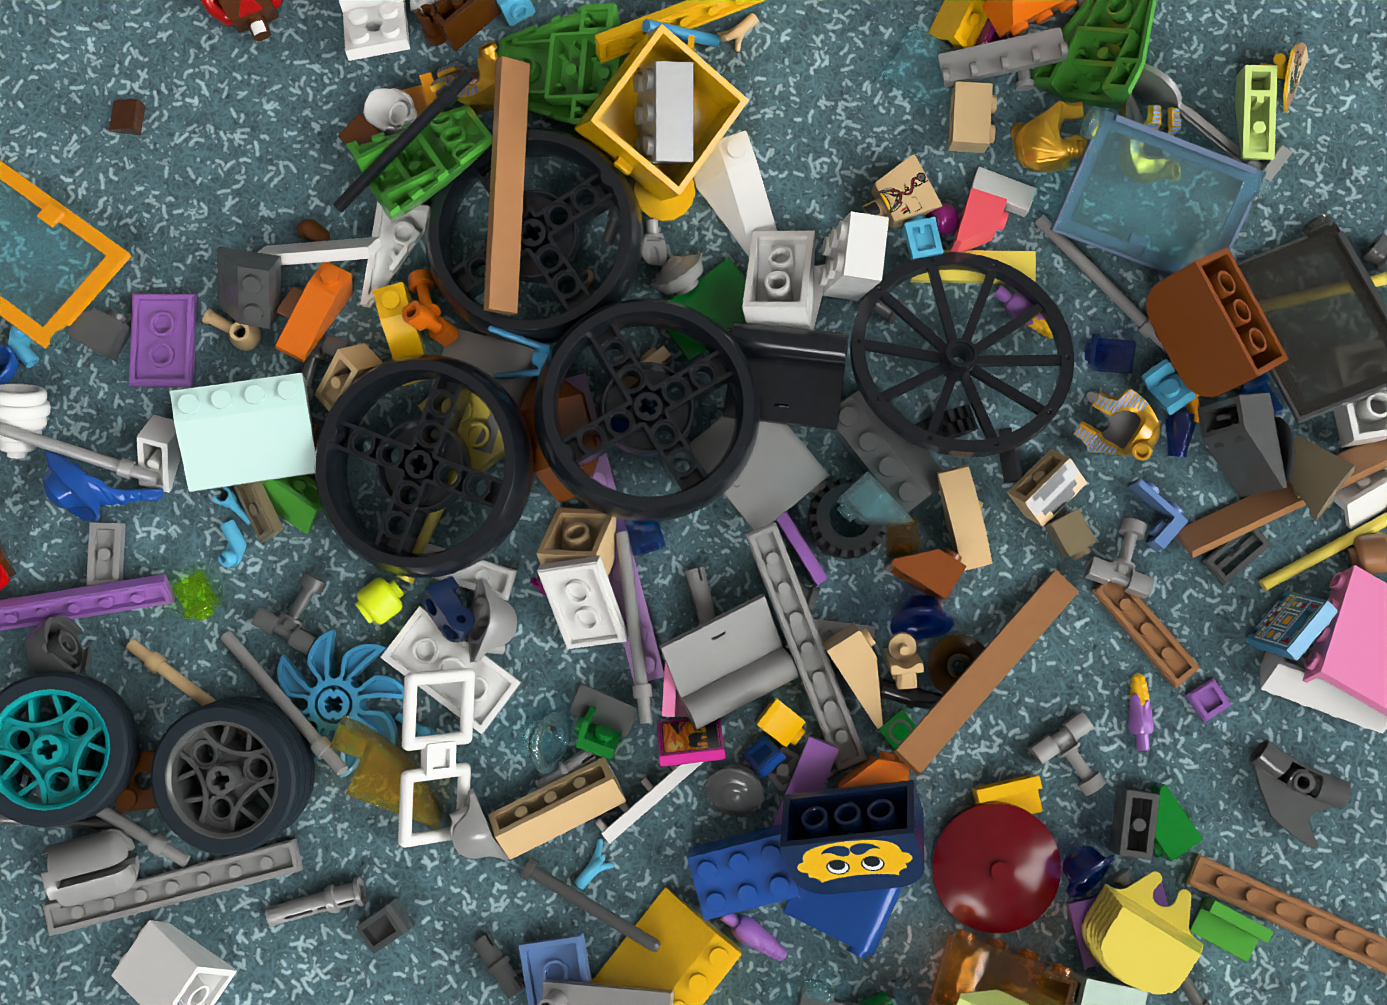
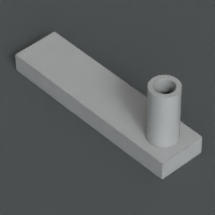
M546 979L543 981L542 1000L537 1005H673L674 990Z

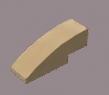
M966 464L936 472L946 528L951 536L953 551L962 557L960 562L967 566L964 571L992 564L985 524L969 466Z

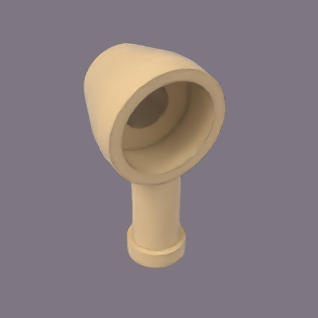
M208 309L203 316V323L210 324L228 333L230 342L239 350H252L261 340V330L259 327L242 325L236 321L232 322L216 314L212 309ZM240 328H245V335L238 338L237 331Z

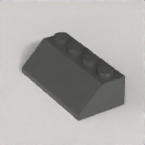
M860 390L840 403L837 430H830L873 485L882 493L881 495L899 518L939 489L936 472L942 470L926 449L912 444L888 428L867 405Z

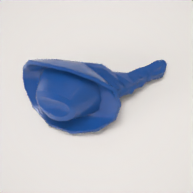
M45 450L48 470L43 475L42 481L47 497L57 507L66 508L67 511L84 521L98 522L101 517L100 506L125 505L129 501L135 503L140 500L158 501L164 494L163 488L116 489L109 487L102 480L85 474L79 464L69 461L64 455Z

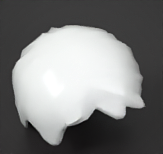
M396 88L375 89L369 93L364 104L363 113L365 119L377 130L389 135L403 131L402 126L412 123L418 116L411 96Z

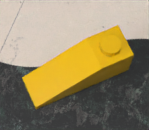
M403 282L372 290L393 359L426 354L420 331L406 323L402 317L403 307L412 302L406 285ZM418 380V381L406 383V384H404V385H402V386L409 385V384H413V383L420 382V381H424V380Z

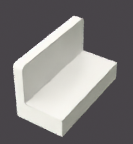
M1387 467L1343 487L1335 493L1334 502L1344 510L1346 526L1352 530L1387 510Z

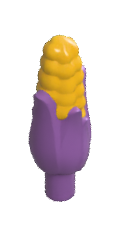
M1002 285L994 294V296L1006 304L1004 308L1012 318H1016L1034 306L1023 294L1019 292L1012 294ZM1041 314L1025 324L1034 332H1038L1049 339L1053 338L1052 332Z
M1136 673L1131 677L1128 729L1131 734L1136 736V750L1144 751L1150 750L1149 734L1153 733L1154 721L1147 682L1144 675Z

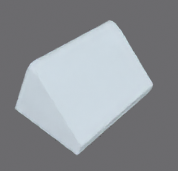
M978 167L970 190L974 188L1007 199L1004 210L1022 217L1028 214L1036 188L982 167Z

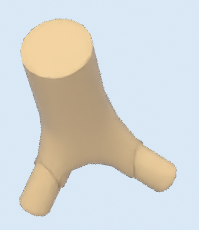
M750 13L739 24L729 30L718 32L717 35L724 42L735 39L734 51L740 52L744 35L758 24L759 20L754 13Z

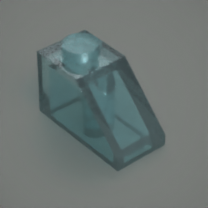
M868 471L836 500L840 504L837 508L838 511L849 522L855 520L857 524L905 526L912 520Z

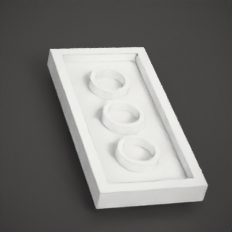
M421 606L418 607L380 657L404 676L412 672L472 668L475 672L473 728L481 734H484L522 683L486 655L478 662H470L469 642L464 640L455 643L447 640L426 610ZM462 681L417 685L460 717Z

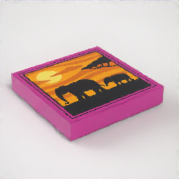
M689 718L657 722L660 766L726 759L720 718L697 730Z

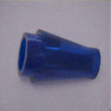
M1175 412L1172 415L1168 414V419H1165L1168 445L1167 456L1187 457V451L1197 422H1194L1195 414Z

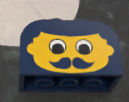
M914 780L784 795L780 849L794 882L801 888L813 893L838 894L899 888L919 880L924 873V811Z

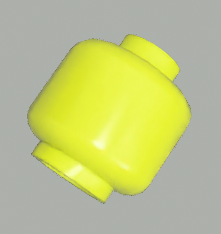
M378 577L357 592L358 601L354 604L369 624L374 621L376 624L382 625L402 610L403 605L399 598L404 596V593L394 580L387 583L385 579Z

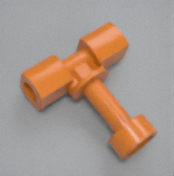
M418 269L411 272L407 278L409 288L412 293L418 295L419 302L414 300L403 307V320L419 331L425 328L428 329V334L433 340L447 347L458 340V328L443 317H439L441 314L440 307L432 303L430 291L434 288V280L431 272L426 269Z

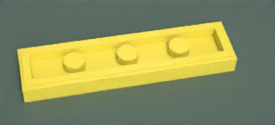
M943 250V252L948 253L950 250ZM969 250L964 252L1001 261L1021 271L1036 282V251ZM939 270L942 283H983L986 276L967 270ZM928 272L910 278V282L931 283ZM996 278L993 284H1006Z

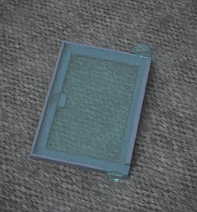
M1092 106L1087 112L1080 129V136L1088 139L1050 230L1172 275L1194 261L1228 247L1231 251L1255 197L1262 198L1265 196L1269 189L1270 181L1264 179L1267 172L1110 111Z

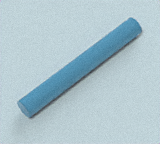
M645 19L642 24L644 32H649L663 24L680 40L688 41L689 35L695 36V43L717 47L720 43L719 35L649 19Z

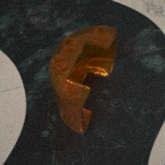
M957 928L956 934H948L927 1005H956L960 995L963 993L1000 990L1029 1005H1072L1079 980L1072 976L1073 969L1058 963H1053L1052 966L1038 960L1039 954L1032 950L1020 947L1019 952L1006 948L1007 942L989 936L988 940L984 941L977 939L976 935L969 931Z

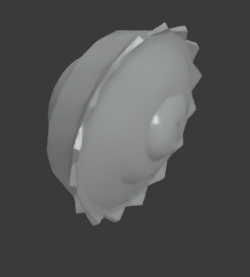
M697 251L695 254L691 252L689 255L670 257L661 271L656 274V278L651 279L652 283L650 286L659 289L665 295L675 292L677 295H683L697 286L699 283L697 278L703 273V253Z

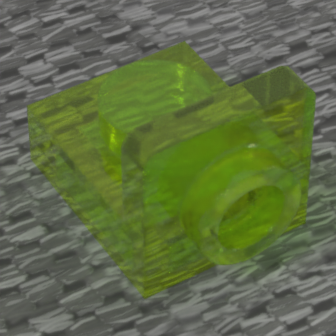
M199 571L172 586L185 609V612L182 613L185 619H196L197 622L203 621L214 615V608L221 605L204 571Z

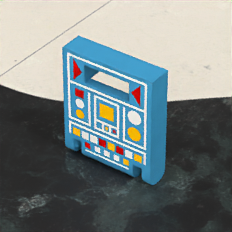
M1285 591L1282 594L1284 600L1276 601L1255 626L1254 631L1256 633H1250L1246 640L1255 648L1297 661L1307 652V648L1322 630L1330 624L1338 610L1328 600Z

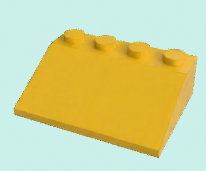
M665 886L635 925L659 940L661 945L658 951L652 952L626 936L593 978L592 983L674 990L673 1005H703L742 955L741 947L709 921H704L703 916Z

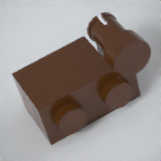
M439 0L435 3L439 15L435 12L433 5L424 4L421 5L424 14L418 8L416 10V17L422 25V34L429 45L438 46L446 43L454 51H457L501 12L496 0Z

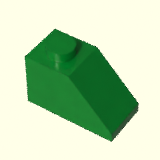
M1157 782L1151 787V792L1160 794L1153 854L1158 858L1162 856L1164 859L1173 861L1202 841L1203 838L1167 785Z

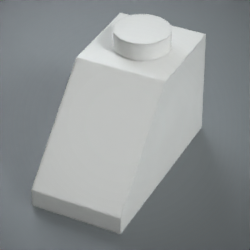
M153 415L137 435L138 466L159 472L160 475L156 485L139 480V485L149 488H163L164 492L169 493L172 489L181 458L174 420Z

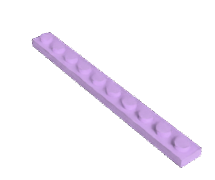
M586 373L564 379L585 394L591 421L596 420L597 414ZM596 437L597 445L599 446L601 442L599 438ZM605 453L599 457L592 478L616 490L608 456ZM617 518L616 533L627 531L624 519ZM616 539L615 561L608 579L628 632ZM631 548L647 681L664 677V670ZM628 635L627 641L623 643L635 685L630 641Z

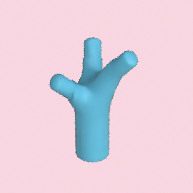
M601 838L597 839L596 848L589 864L574 880L576 886L582 890L599 872L614 868L613 862L603 863L605 857L602 855L603 839Z

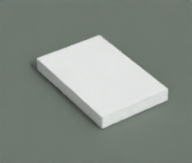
M600 555L539 565L537 572L567 649L627 641L629 634Z

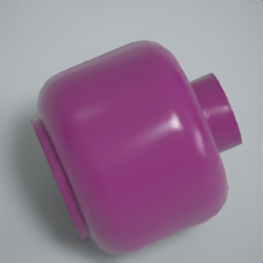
M943 203L942 207L929 212L925 216L926 218H936L940 236L953 233L959 222L957 210L949 203Z

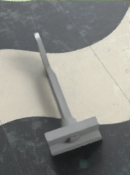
M1145 63L1133 91L1150 105H1160L1161 109L1164 110L1171 107L1179 108L1180 118L1227 157L1264 171L1253 192L1252 201H1256L1293 152L1282 145L1275 149L1274 160H1263V162H1260L1259 160L1241 159L1240 148L1192 108L1181 102V92L1175 82L1158 68Z

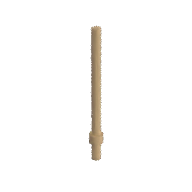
M132 639L127 644L126 649L143 661L145 668L153 674L159 673L201 706L217 701L167 664V659L157 651L151 652L135 639ZM238 728L237 733L247 739V732Z

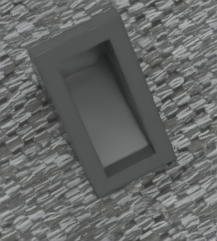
M397 897L356 926V928L374 954L409 931L415 925V922Z

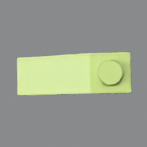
M1245 65L1236 75L1235 111L1241 159H1275L1278 65Z

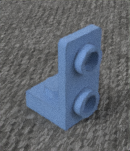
M1142 479L1135 480L1128 487L1166 520L1160 519L1150 529L1148 533L1151 537L1146 542L1154 551L1163 550L1187 524L1188 520L1183 516L1184 512L1177 504L1172 501L1167 502L1158 494L1160 491L1152 482L1148 480L1143 481Z

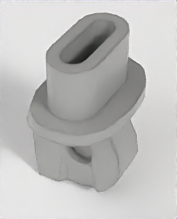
M658 219L645 220L642 258L648 264L664 266L667 263V247L663 233L658 231Z

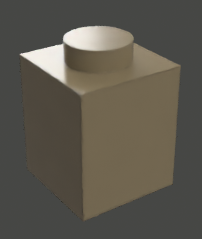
M1079 508L1044 526L1062 559L1072 556L1073 560H1077L1090 553L1089 546L1097 542Z

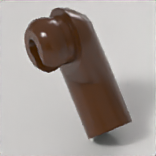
M304 219L296 227L297 233L301 238H309L313 242L330 241L329 231L314 219Z

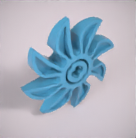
M330 630L314 642L308 654L307 665L314 676L317 677V685L305 677L285 654L279 660L277 676L281 689L288 697L305 698L307 700V708L299 709V711L311 724L313 722L316 723L317 732L322 737L326 736L333 744L335 731L339 733L340 758L348 766V769L340 775V778H343L353 773L366 756L368 742L357 728L358 721L370 730L390 753H393L398 739L396 723L387 710L368 708L367 700L378 697L403 699L404 684L390 675H374L363 683L362 686L359 685V675L387 649V647L380 644H362L349 650L343 656L340 668L341 673L338 676L335 672L336 666L334 661L335 630ZM340 697L343 703L339 705L343 707L342 709L334 710L332 704L336 702H333L332 699ZM313 753L314 762L321 760Z

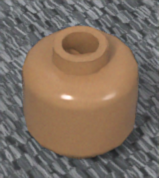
M1377 532L1357 536L1354 539L1353 548L1347 549L1350 566L1356 565L1372 575L1387 573V534Z

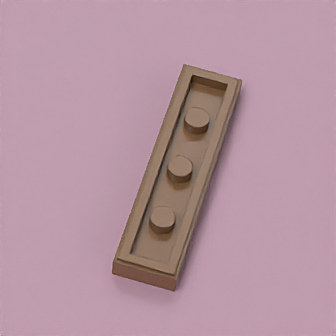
M1111 581L1106 585L1099 583L1091 590L1093 595L1173 688H1178L1200 669V666L1140 597L1123 592L1124 586Z

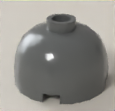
M58 615L54 618L51 616L40 622L31 630L25 641V655L28 665L37 674L55 672L77 675L89 668L92 661V650L90 646L85 650L83 649L77 636L84 634L82 629L73 620L64 615Z

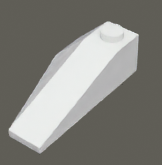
M747 131L721 138L697 171L693 180L696 189L707 200L715 214L723 221L734 239L749 257L753 231H777Z

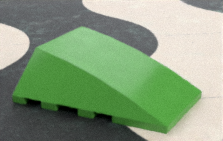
M469 104L440 113L369 185V188L392 223L428 200L467 169L492 145L493 136ZM411 123L403 125L402 130L404 131ZM403 131L389 136H385V133L381 132L372 135L371 142L358 145L357 141L346 144L360 172L363 173Z

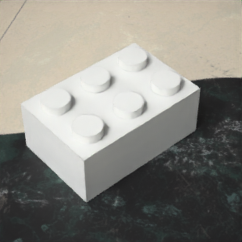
M851 211L842 221L840 220L835 229H832L828 237L825 236L822 245V255H826V267H821L818 284L824 286L822 296L858 301L882 281L889 217Z

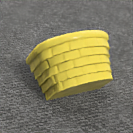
M1153 871L1125 888L1117 889L1104 884L1103 889L1099 892L1096 900L1092 903L1084 917L1081 931L1089 954L1106 972L1127 985L1144 992L1159 995L1167 994L1168 992L1173 993L1181 986L1201 956L1204 944L1193 937L1189 930L1191 893L1187 889H1181L1172 905H1158L1153 899V891L1162 882V876L1159 872Z

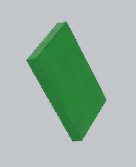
M730 258L698 279L699 283L691 291L683 295H675L668 300L689 306L705 314L726 331L727 328H733L734 322L746 323L742 308L746 280ZM665 329L689 363L707 351L691 338Z

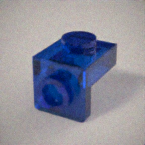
M1092 334L1091 342H1087L1085 347V360L1088 361V365L1094 371L1132 374L1136 342L1134 340L1102 338L1100 334Z

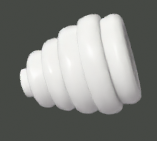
M0 384V422L42 435V429L47 425V416H49L51 409L50 402L46 400L47 391L42 387L29 384ZM0 435V450L7 452V457L26 458L28 452L37 448L36 446Z

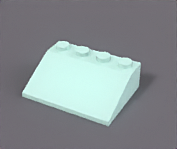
M302 373L170 391L174 424L189 492L315 473L316 444L307 385Z

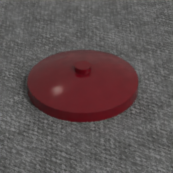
M983 802L961 810L941 829L931 854V877L939 899L946 909L961 923L982 932L1008 933L1030 925L1051 905L1060 883L1061 860L1058 847L1050 831L1033 814L1010 803Z

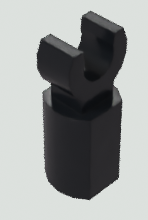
M1011 427L999 429L1000 436L1012 432ZM1014 448L1000 453L1004 483L1019 481L1023 477L1019 449Z

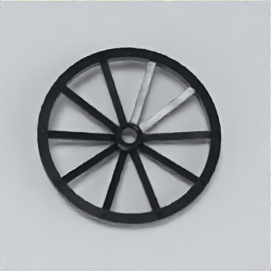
M948 252L913 259L901 264L883 276L882 281L868 292L857 312L850 340L851 366L857 386L867 405L897 435L912 444L939 454L955 457H985L1017 448L1036 437L1048 426L1058 413L1070 390L1074 372V349L1072 338L1062 313L1050 296L1031 278L1008 264L982 255ZM939 270H967L986 275L962 338L957 339ZM928 272L947 344L889 292L904 281ZM995 278L1016 289L1034 305L976 344L971 342ZM882 301L938 352L865 339L868 320L878 303ZM1040 314L1052 332L1058 354L978 356ZM865 351L937 363L939 365L880 393L870 375ZM953 357L961 358L964 362H957ZM1058 366V376L1051 399L1044 406L980 367ZM941 375L946 377L927 431L905 419L888 404V401ZM971 376L1035 413L1037 416L1021 428L997 437ZM956 381H961L986 439L961 440L937 435Z

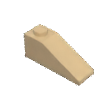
M854 622L824 641L823 645L874 725L879 729L883 726L878 665L877 656L871 648L876 643L866 628L860 631Z

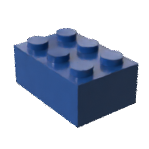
M781 824L689 847L687 860L704 921L800 897L799 886L792 879L780 849Z

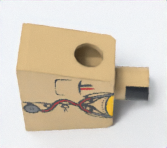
M914 154L874 183L871 192L875 200L862 206V211L865 214L889 217L888 224L890 228H896L904 225L909 218L919 215L926 216L929 212L942 207V204Z

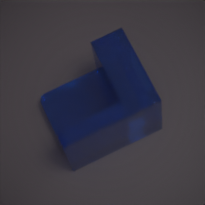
M625 520L636 557L666 548L658 521L637 522Z

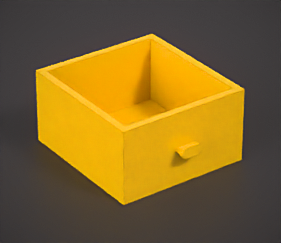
M660 24L641 37L574 129L614 161V166L627 176L630 175L656 198L663 201L682 194L749 99L668 28ZM654 61L693 62V162L678 165H652L633 149L634 140L638 138V125H635L633 120L634 107L637 105V92L633 88L634 74L637 73V68Z

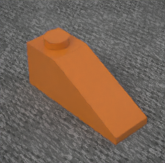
M323 262L307 283L275 345L276 349L304 363L353 294L352 274L330 262Z

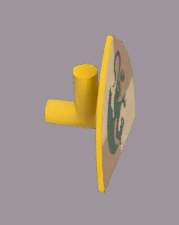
M1303 42L1297 43L1291 49L1288 66L1284 54H1276L1273 58V64L1278 65L1277 78L1285 80L1283 106L1286 113L1289 110L1308 60L1307 47ZM1262 62L1260 63V65H1273Z

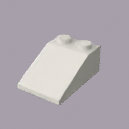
M815 230L753 231L742 305L746 323L810 329L813 308Z

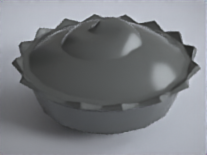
M725 765L709 775L707 782L704 784L706 788L704 795L709 798V804L716 806L719 812H726L729 816L735 814L743 817L745 814L753 815L756 809H761L762 802L766 800L764 796L765 789L762 787L757 774L743 765Z

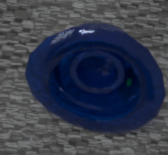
M920 594L911 596L902 603L899 613L891 621L890 630L892 634L906 632L914 640H923L949 632L954 626V621L949 614L943 611L940 601L933 596Z
M1088 845L1079 846L1072 850L1065 857L1062 864V872L1069 883L1066 889L1068 896L1080 897L1092 890L1109 871L1115 861L1114 855L1105 857L1097 849Z

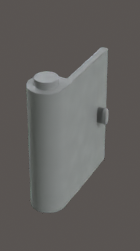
M458 329V340L447 347L444 346L441 355L470 363L488 373L492 378L494 373L532 370L535 368L532 362L534 349ZM532 377L495 379L509 393L520 409L524 394L529 387ZM490 412L485 423L490 430V440L485 446L481 448L473 447V449L492 454L499 427ZM484 428L475 444H479L485 439L486 432ZM434 429L430 437L439 439L440 436Z
M722 416L688 444L707 474L714 469L725 454L731 441L735 419ZM760 422L757 440L751 457L738 479L724 492V495L755 530L773 523L811 492L816 496L820 490L826 488L825 486L828 484L827 479L830 477V474L789 425Z
M763 594L659 645L684 710L696 730L798 678V670L791 653L788 654L782 647L770 609Z

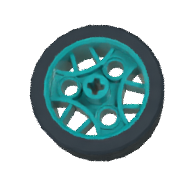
M55 672L31 675L15 681L1 690L0 814L23 825L44 828L67 825L98 814L115 802L127 788L136 770L140 751L138 727L132 711L122 697L106 684L88 676ZM52 696L59 717L42 722L40 700ZM64 696L75 699L77 702L68 709ZM27 709L29 720L20 717ZM80 717H84L89 725L87 732L83 735H80L75 729L76 721ZM22 731H26L30 736V743L25 749L20 747L17 741ZM103 734L105 735L106 745L97 742V739ZM91 748L105 754L101 770L86 768ZM8 757L16 759L11 766ZM24 765L36 778L34 782L25 788L15 778V775ZM61 772L69 777V785L65 790L60 789L56 784V778ZM86 776L97 777L88 787ZM40 787L42 799L31 793Z

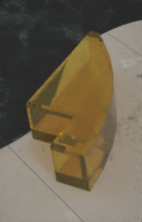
M343 715L330 748L360 758L346 795L399 814L401 773L405 770L417 769L416 766L384 736L368 726ZM426 781L414 782L412 819L438 829L442 811L431 788Z

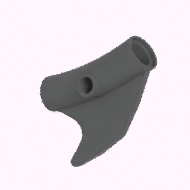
M1264 740L1254 749L1249 762L1253 764L1259 791L1268 813L1289 834L1310 848L1316 849L1318 843L1309 826L1311 816L1316 812L1330 808L1343 809L1350 798V782L1314 769L1285 753L1269 740Z

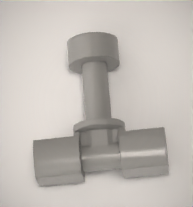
M1123 518L1119 533L1124 538L1118 558H1112L1108 562L1092 557L1086 566L1084 578L1104 585L1111 581L1124 586L1123 592L1142 599L1150 596L1154 578L1136 572V565L1130 562L1136 540L1144 539L1147 524L1138 519Z
M1077 712L1060 724L1061 730L1051 737L1049 735L1043 736L1029 746L1028 750L1038 764H1044L1055 755L1059 759L1066 756L1082 779L1078 783L1079 788L1085 796H1088L1101 789L1107 781L1100 771L1092 773L1076 750L1081 745L1077 739L1094 728L1083 712Z

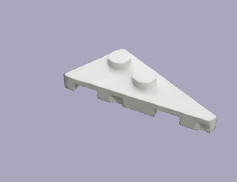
M377 201L372 237H380L382 248L367 261L360 303L363 307L371 308L375 302L372 290L387 286L424 235L429 210L428 205H419L391 223Z

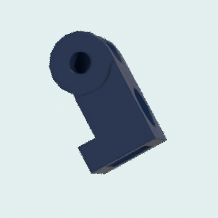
M450 576L425 588L419 602L442 635L451 642L459 643L464 641L469 635L475 623V617L468 608L462 606V603L455 594L459 585L454 577Z

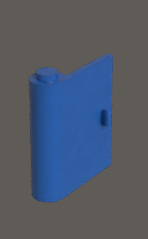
M799 886L800 897L789 899L783 913L848 944L849 952L866 958L867 954H875L902 887L838 894H817Z

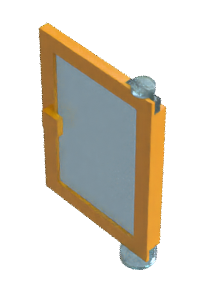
M0 161V316L47 351L52 346L55 349H61L69 341V334L65 331L131 258V255Z

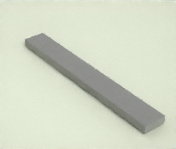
M773 522L745 533L824 740L839 747L834 760L836 770L840 771L867 760L777 524Z
M295 838L244 853H237L137 879L131 889L121 894L59 909L62 905L58 900L42 905L49 936L299 872L304 869L297 839Z

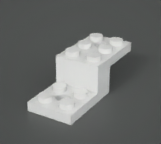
M339 0L343 12L345 52L348 61L410 49L405 0Z

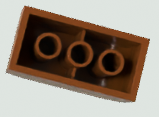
M1228 247L1194 261L1159 281L1149 292L1146 308L1148 318L1155 330V335L1165 348L1172 367L1177 371L1183 383L1188 389L1200 396H1219L1289 360Z

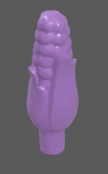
M734 913L720 917V921L731 927V933L739 942L762 954H766L772 959L782 961L786 958L787 951L776 940V937L767 932L753 918L743 914L738 917Z

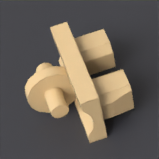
M906 632L895 633L888 641V648H882L884 661L892 678L896 679L897 689L917 688L916 673L924 672V665L916 650V642Z

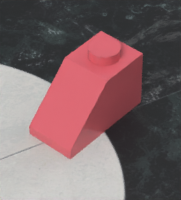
M971 188L962 209L950 252L964 253L992 241L998 229L1003 231L1009 215L1008 212L1004 211L1007 199Z

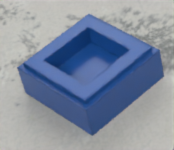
M766 734L742 754L762 779L786 759L785 755Z

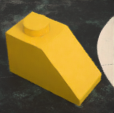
M774 697L754 722L785 747L789 743L795 746L806 732L802 728L805 721Z

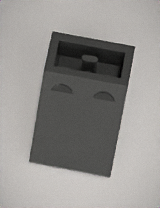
M1270 393L1238 395L1197 408L1202 438L1239 497L1287 488Z

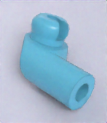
M12 325L8 346L24 366L30 368L39 361V357L30 348L31 339Z
M230 520L220 526L228 543L225 550L219 554L218 561L221 566L226 568L237 566L241 562L247 547L246 540L236 522Z

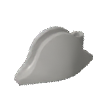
M481 578L477 580L471 606L475 623L468 635L470 662L480 661L486 653L503 655L505 644L514 637L517 629V617L513 607L492 590L486 579Z
M470 789L464 806L449 814L452 820L450 836L455 849L467 858L496 857L508 860V856L496 840L492 827L482 812L474 789Z

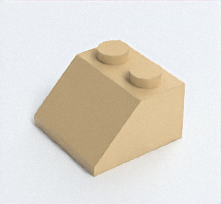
M557 508L536 553L540 564L600 555L606 574L609 576L615 561L617 518L596 509Z

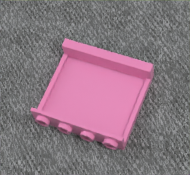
M1354 565L1343 572L1336 573L1330 582L1331 592L1328 601L1338 612L1332 618L1330 624L1314 640L1312 652L1307 656L1304 663L1306 670L1302 681L1307 683L1319 677L1387 716V583Z

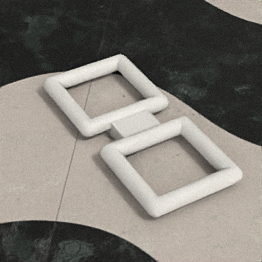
M472 668L412 672L405 675L402 748L406 751L421 750V765L418 769L403 771L400 776L398 844L403 848L452 840L450 827L412 833L414 782L458 777L456 810L463 807L466 803L468 791L470 790L471 767L468 763L456 764V745L468 744L472 740L475 672ZM462 681L460 732L415 737L417 685Z

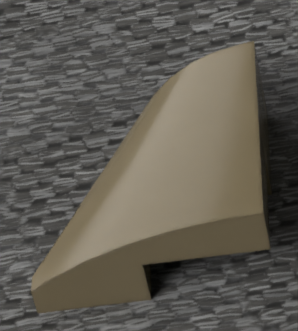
M1298 435L1294 439L1295 462L1288 482L1292 485V491L1298 499L1302 498L1310 509L1309 515L1311 518L1317 520L1334 501L1335 493L1354 473L1355 465Z

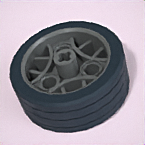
M235 696L222 698L185 713L169 726L160 739L152 760L151 785L154 801L161 817L178 837L189 845L208 853L237 854L247 852L266 843L282 833L298 819L306 808L314 787L315 764L309 742L276 704L257 697ZM220 725H225L224 730L220 727ZM238 728L247 732L246 744L235 740ZM208 745L214 749V758L208 754ZM260 759L266 762L268 766L267 772L261 769ZM195 774L198 775L203 792L201 793L196 784ZM258 792L261 793L270 805L266 811L253 801ZM223 799L230 803L231 811L225 809Z

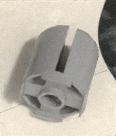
M112 828L46 846L42 855L48 854V872L41 873V877L49 900L57 899L62 905L59 909L121 894L131 889L137 880L140 866L138 854L135 852L128 853V851L135 848L132 839L124 830Z

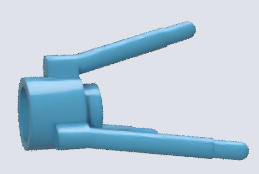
M494 326L488 327V330L492 333L534 349L532 362L533 365L538 366V369L494 373V379L539 376L541 368L554 346L540 343Z

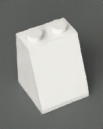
M149 920L140 930L137 939L129 951L120 959L119 965L111 976L140 1005H214L237 970L172 924Z

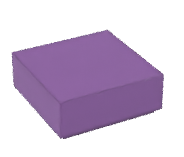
M1214 678L1208 679L1185 694L1202 722L1208 721L1231 706V703Z

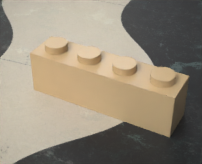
M602 757L488 814L496 840L511 860L625 803L626 799L618 779L606 758Z

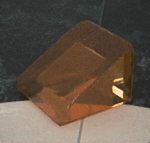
M891 518L887 522V527L889 528L885 534L886 556L905 557L918 554L920 541L917 518Z

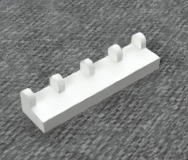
M703 762L672 765L670 767L673 771L655 786L645 777L641 783L648 792L631 807L626 803L619 805L624 813L612 824L607 826L600 817L594 821L602 831L603 837L610 844Z

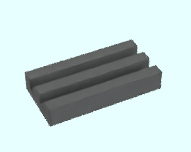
M1258 528L1250 531L1252 534L1218 564H1215L1213 561L1243 535L1218 546L1201 561L1204 566L1210 569L1211 574L1218 578L1217 581L1221 585L1229 582L1272 545ZM1255 540L1260 542L1255 549L1227 573L1224 574L1221 571Z

